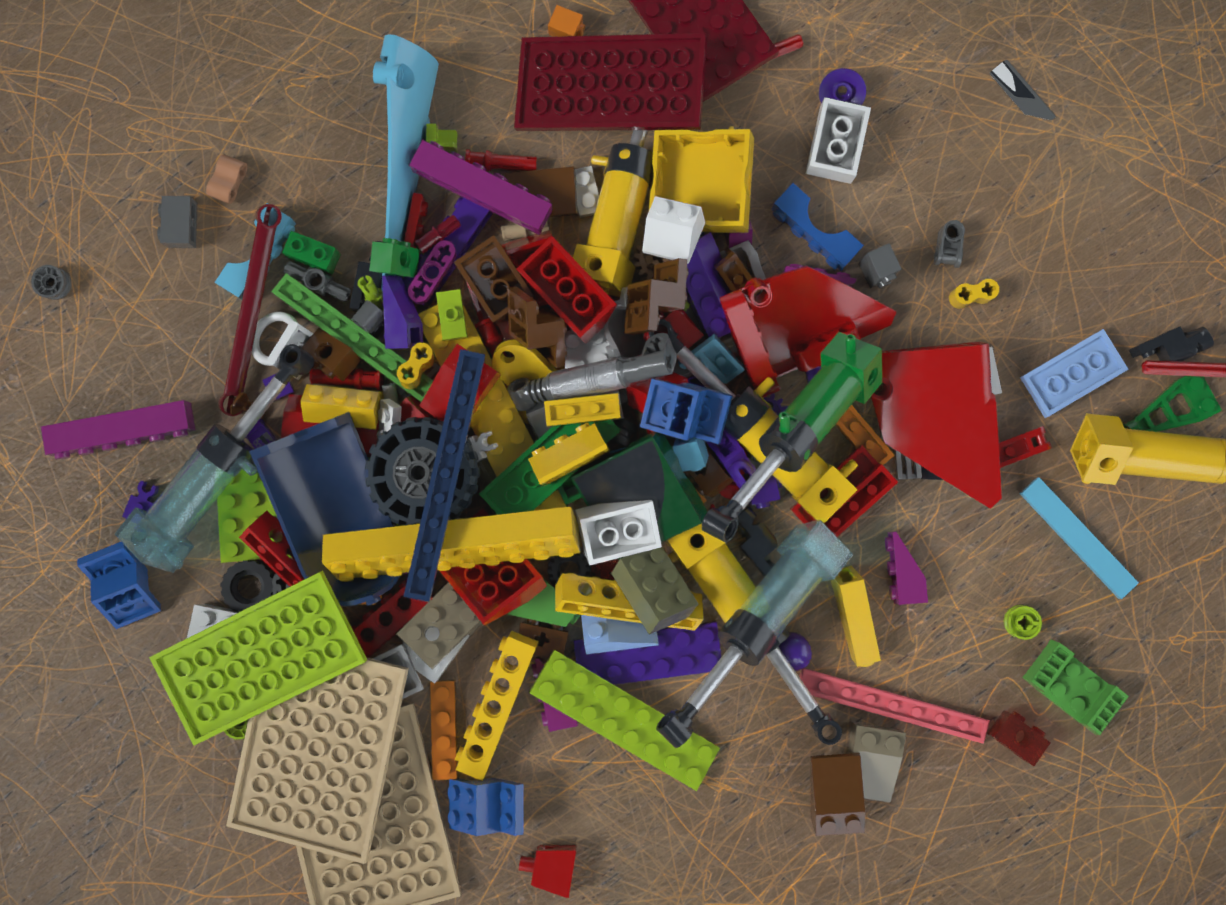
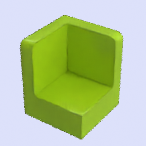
M426 123V142L434 141L440 144L444 151L450 154L452 151L457 153L458 133L456 130H438L435 123Z

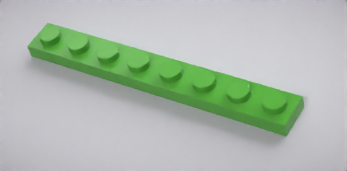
M286 273L271 291L275 296L320 329L352 348L361 359L422 402L433 382L431 378L423 373L420 385L412 390L405 389L397 377L398 367L407 362L405 359L391 349H385L383 343ZM411 373L410 375H404L405 379H407L408 377H414L413 373Z

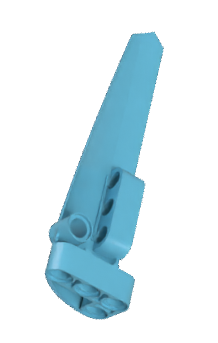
M385 35L380 55L382 61H376L373 69L374 83L387 86L388 185L385 238L404 242L413 193H416L419 175L412 172L409 164L422 140L426 141V123H430L429 111L439 63L430 53L418 45L396 35ZM382 273V276H394Z

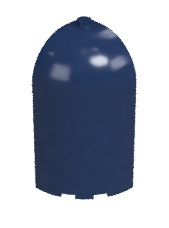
M347 412L249 451L303 578L307 579L323 571L340 606H353L364 602L367 605H371L380 601V596L389 591L396 584L400 576H389L386 574L378 575L374 579L359 577L354 578L352 581L344 582L338 580L322 563L323 535L396 526L389 516H384L378 510V504L373 503L369 496L372 492L365 483V478L368 477V469H365L366 460L369 461L350 413Z

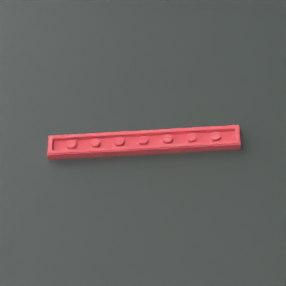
M801 669L799 677L812 696L984 744L990 721L988 719L810 669Z

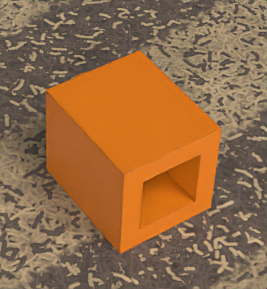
M556 5L548 24L549 35L553 37L583 36L585 30L583 15Z

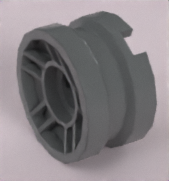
M42 265L33 273L31 284L33 290L39 296L59 300L70 292L72 280L70 275L63 269L52 265ZM55 280V284L53 286L49 285V282Z

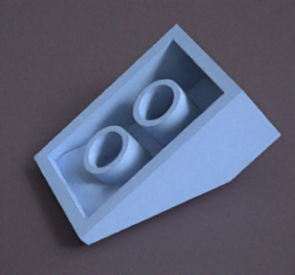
M581 615L586 654L659 645L657 632L649 635L642 623Z

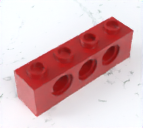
M265 511L239 538L291 587L305 579L299 570L279 520L268 511Z
M407 579L398 586L401 590L394 596L390 593L380 601L382 606L378 610L374 611L371 609L362 617L364 621L358 627L355 625L351 627L366 658L373 655L396 635L428 603L411 599L409 609L401 607L400 599L404 596ZM384 612H389L393 616V621L390 625H386L382 621ZM366 628H371L374 631L372 641L364 638L363 633Z

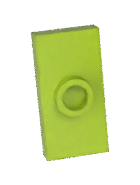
M461 290L436 292L443 341L468 338Z

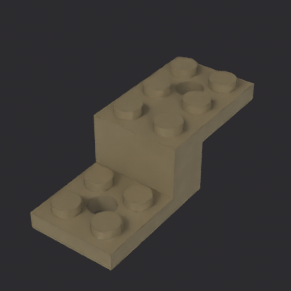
M448 582L397 635L433 670L467 635L471 636L482 623ZM430 627L439 629V637L434 641H429L426 638V631Z

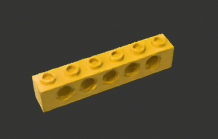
M562 573L555 585V611L642 623L616 580H605L596 576H578L575 573ZM691 591L699 604L688 618L668 627L695 631L704 620L702 594Z
M511 631L508 637L503 636L498 650L502 651L499 660L494 659L489 671L493 673L491 681L486 680L481 691L484 699L482 704L477 702L472 714L476 718L473 726L468 725L463 737L467 739L465 747L460 746L455 760L458 761L457 771L483 781L539 641ZM507 656L516 657L518 664L511 665L508 663ZM505 678L510 686H501L498 683V679ZM495 700L499 702L501 708H492L489 701ZM481 723L490 724L492 730H484L481 727ZM472 745L481 746L483 752L474 751Z

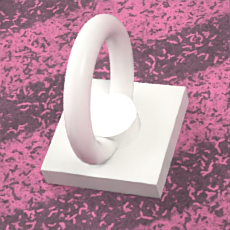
M273 312L267 314L257 323L252 355L259 363L275 366L280 369V353L283 348L290 344H295L302 348L314 333L298 324L297 320L288 313ZM276 321L287 323L286 330L270 356L263 354L259 346L263 330L269 324Z

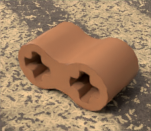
M225 154L221 155L217 161L215 172L207 184L206 194L228 204L233 203L237 196L238 188L246 175L247 163Z

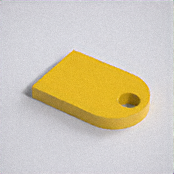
M507 340L499 344L492 358V368L501 374L500 379L507 386L519 378L526 377L529 380L544 378L553 371H558L537 349L528 350L517 340ZM509 351L514 354V357H506L502 352Z

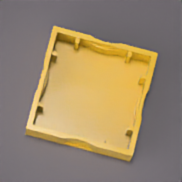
M716 129L708 132L655 130L652 160L654 178L650 191L649 210L655 196L700 206L705 219L702 232L748 233L754 136L751 130Z

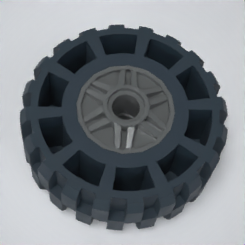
M429 417L407 418L403 422L398 421L391 425V429L383 431L378 436V443L376 445L372 444L369 453L372 455L370 461L366 460L365 469H368V477L365 478V483L372 492L369 496L373 503L378 504V510L384 516H389L391 521L398 525L421 523L444 421ZM468 438L449 520H455L462 515L461 512L473 502L471 499L477 493L479 487L477 485L478 477H480V468L477 466V460L479 459L476 451H473L472 443ZM422 468L425 469V476L423 478L420 475Z

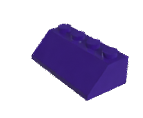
M711 232L699 237L690 262L687 264L689 273L686 280L687 299L691 304L690 306L705 339H708L713 334L719 338L730 333L719 297L731 293V291L714 268V265L722 260V256Z

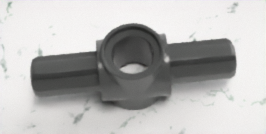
M288 262L284 267V274L287 273L292 278L300 281L303 286L315 294L322 296L328 294L343 302H346L350 297L351 290L334 282L332 276L323 273L319 269L312 267L306 269L293 262ZM316 277H322V283L317 287H313V280Z

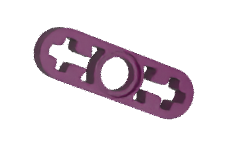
M443 240L435 245L410 284L408 295L414 303L425 304L429 301L456 259L457 252L451 242ZM447 247H449V252L451 253V255H445L441 260L442 264H445L444 267H442L438 262L433 261L434 258H436L438 261L440 260L442 256L440 252L441 248L445 250L447 249ZM431 266L439 269V275L434 279L426 276V270ZM421 278H423L427 283L432 284L431 287H429L426 284L423 288V291L425 293L424 297L418 296V298H415L416 294L414 290H420L424 285V283L420 281Z

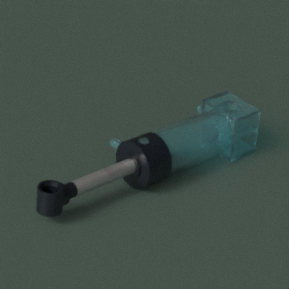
M290 344L283 348L280 353V370L232 431L219 424H214L197 445L194 453L149 510L145 511L135 507L114 535L141 563L172 573L176 569L182 568L183 560L194 548V545L187 539L188 535L232 479L242 469L250 476L256 474L257 468L249 462L251 459L249 451L253 449L244 441V438L292 377L297 378L299 375H305L311 371L314 359L310 353L295 344Z
M821 520L796 525L777 548V551L782 556L718 632V639L727 651L682 708L668 712L657 724L656 730L675 748L682 746L690 738L693 732L692 719L736 663L740 660L751 666L759 665L776 643V639L822 581L834 580L853 556L852 552Z

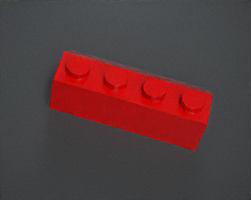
M553 236L544 242L516 269L585 344L604 328L617 307V304Z

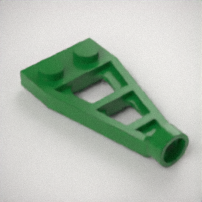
M1183 376L1171 383L1131 421L1123 424L1125 429L1159 432L1201 422L1221 412L1222 409L1204 376ZM1181 393L1190 408V412L1177 416L1173 413L1169 402L1177 394ZM1161 407L1167 421L1154 425L1149 414Z

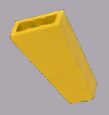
M852 565L828 571L852 660L857 667H868L873 665L874 662L881 661L864 579Z

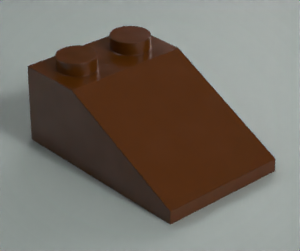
M495 235L454 262L492 322L498 326L509 319L507 288L518 287L534 300H538L525 279L516 270L517 267Z
M860 753L810 756L811 821L815 835L865 833V803Z

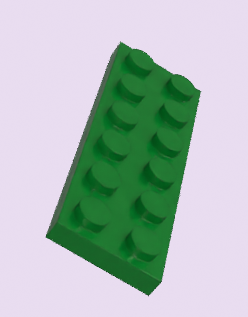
M612 420L588 422L590 426L595 423L605 444L609 443L621 432ZM585 423L552 426L483 489L479 495L498 515L534 511L581 467L543 486L540 485L528 460L533 457L532 452L542 446H545L546 449L555 445V439L565 434L568 437L576 434L575 429Z

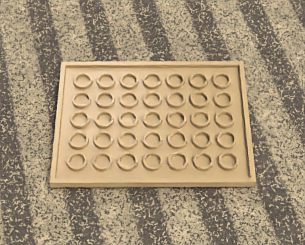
M367 658L365 663L248 719L226 826L365 864L369 858L409 668Z
M414 703L400 707L368 861L362 864L296 846L310 905H430L461 896L462 893Z

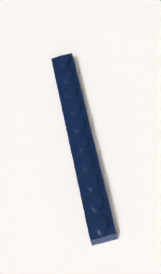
M460 349L404 592V597L426 602H430L485 361V354Z

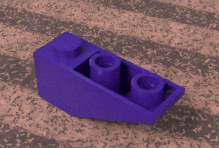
M382 276L385 349L412 348L417 343H423L422 321L408 295L401 276Z

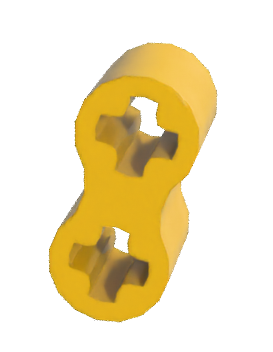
M984 279L977 285L963 283L950 292L949 302L957 309H962L970 303H988L998 295L999 285L993 279ZM982 289H984L985 291L988 290L989 294H987L986 292L983 293ZM959 293L965 295L966 299L959 297Z
M415 344L411 349L409 360L398 367L397 377L405 389L412 390L420 385L423 372L433 366L434 354L428 344ZM425 353L427 354V358L422 357V358L419 360V357H418L419 354H420V355H424ZM413 373V378L408 377L405 379V374L410 375Z

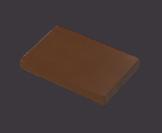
M574 166L505 173L506 182L514 186L516 183L521 184L529 190L528 193L534 196L540 194L550 200L549 203L552 204V212L549 217L578 215Z

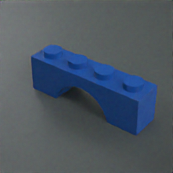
M792 183L771 208L773 215L780 222L783 223L785 221L791 227L790 230L798 238L803 237L809 243L808 246L812 251L817 254L821 253L826 258V262L833 269L838 268L842 271L864 245L847 230L836 234H828L818 230L811 223L808 216V205L811 198Z

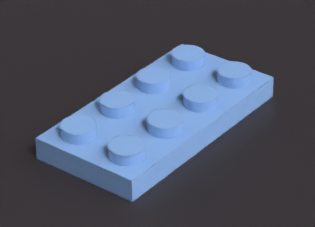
M1102 329L1021 376L1020 379L1042 415L1046 418L1127 371L1128 368L1105 330Z

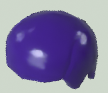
M789 632V637L778 647L794 670L799 671L806 668L812 659L811 646L808 640L801 634Z

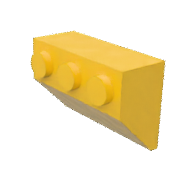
M306 384L301 398L303 421L322 423L349 412L355 427L376 429L379 419L380 401L384 399L383 392Z
M587 422L575 429L576 434L570 437L565 434L555 439V445L546 449L545 446H542L532 452L533 457L528 460L540 485L546 486L609 452L595 423L590 426Z

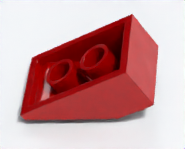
M458 343L441 366L419 405L441 421L445 419L460 349L466 350ZM486 363L483 365L473 414L501 376L500 373Z

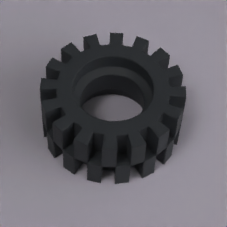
M582 552L576 553L571 557L552 556L548 563L547 574L554 587L561 576L560 567L566 561H573L577 564L579 568L578 576L590 577L591 566Z

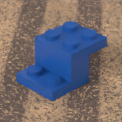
M652 378L640 427L686 441L695 437L720 444L733 395L687 382L675 384Z
M124 541L77 559V566L90 579L91 603L115 629L161 611L160 602L149 591L148 569Z
M460 778L449 780L448 822L450 829L474 836L498 832L514 836L524 835V784L499 778L483 779V781H469Z

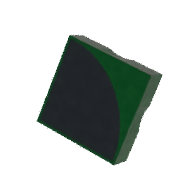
M655 431L631 442L621 451L607 454L581 467L571 477L587 507L603 503L652 500L661 542L702 524L708 512L693 484L683 473L678 458L664 434Z

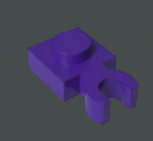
M140 481L137 487L139 495L130 496L122 517L148 526L156 503L150 500L158 493L159 486L153 485L150 492H146L147 482Z

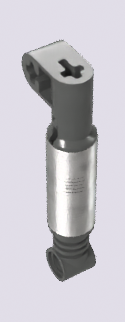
M659 333L646 341L640 356L627 359L622 356L553 371L544 378L529 380L526 377L519 378L511 382L507 390L516 408L519 411H526L533 408L537 403L544 401L590 396L629 387L633 382L670 375L674 371L677 354L668 334Z

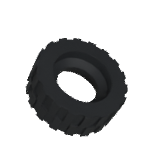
M254 560L237 562L234 566H230L222 577L223 581L220 585L222 587L221 596L224 597V602L230 606L229 608L236 610L238 613L273 596L272 581L275 574L263 562ZM246 575H254L261 582L260 593L252 599L244 598L238 591L239 581Z

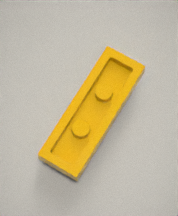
M618 393L544 401L547 427L621 419Z

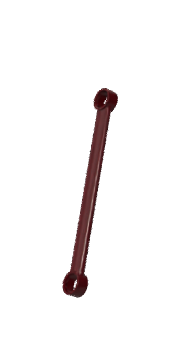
M273 204L262 205L256 211L257 227L224 394L219 399L220 410L228 416H237L242 412L240 411L232 415L230 412L231 404H233L234 397L244 392L276 227L282 219L280 209ZM266 207L264 221L262 222L261 212ZM273 208L276 211L277 220L273 225L269 226V216ZM229 396L227 409L225 411L223 403L224 400Z

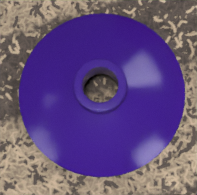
M835 69L829 72L820 84V102L822 104L825 97L862 105L866 97L865 81L859 73L852 69ZM841 86H845L847 88V91L845 93H840L838 91V88Z

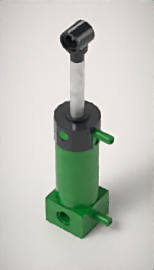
M841 332L836 334L821 352V369L760 437L759 446L766 459L726 506H720L718 509L712 508L707 512L702 522V531L723 542H729L737 531L738 515L777 468L787 472H797L800 470L853 402L858 401L865 404L882 383V348L856 339L853 334L846 335Z

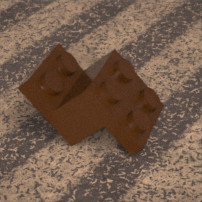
M678 258L655 264L654 280L650 279L627 285L625 334L634 335L657 331L660 321L659 314L685 309L687 301L686 280L689 273L687 259Z
M518 287L507 288L509 335L528 350L537 348L554 367H565V358L567 357L565 334L567 333V326L564 319L545 306L538 307L536 300Z

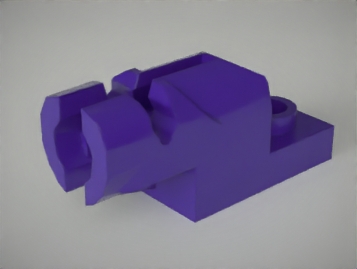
M725 430L723 431L720 444L706 441L718 461L740 489L746 483V480L740 473V469L745 474L749 473L750 477L756 471L743 448Z

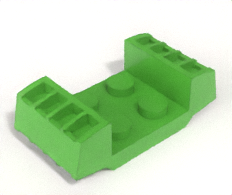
M1050 640L1022 678L1074 720L1095 735H1100L1129 696L1117 686L1105 682L1073 657L1074 653L1057 641Z

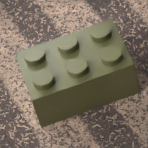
M663 547L623 557L611 573L649 635L688 618L699 604Z

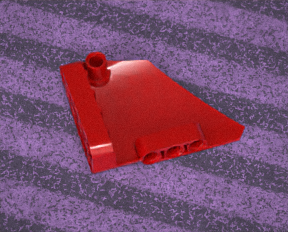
M809 266L787 271L764 280L752 278L744 287L719 297L751 386L755 390L767 377L774 381V385L762 398L780 391L781 387L776 378L796 369L804 372L821 366V352L838 332L846 335L853 334L856 339L861 340L863 337L891 326L896 314L894 309ZM763 289L760 295L754 296L757 290Z
M968 342L882 351L883 390L879 394L873 393L871 400L883 442L991 509L1002 499L997 405L991 387L989 343Z

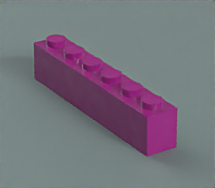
M422 140L409 164L413 173L538 235L541 234L552 212V204L549 203L550 200L540 194L534 196L528 193L529 190L523 185L516 183L514 186L506 182L507 179L498 173L492 175L486 172V168L476 162L470 164L464 161L465 158L462 155L453 151L450 154L434 141L428 143Z
M185 400L41 426L45 455L54 456L55 460L70 458V454L77 452L79 455L93 454L94 449L102 448L103 451L118 449L117 445L126 444L128 447L141 445L142 440L150 439V442H159L165 440L164 436L173 435L174 438L188 436V432L196 431L192 404Z

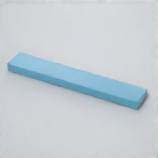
M1039 477L1035 478L1019 493L1118 599H1123L1139 583Z

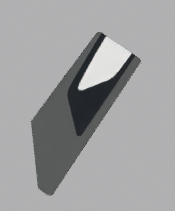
M1004 60L990 72L993 79L1025 115L1053 120L1056 117L1008 60Z

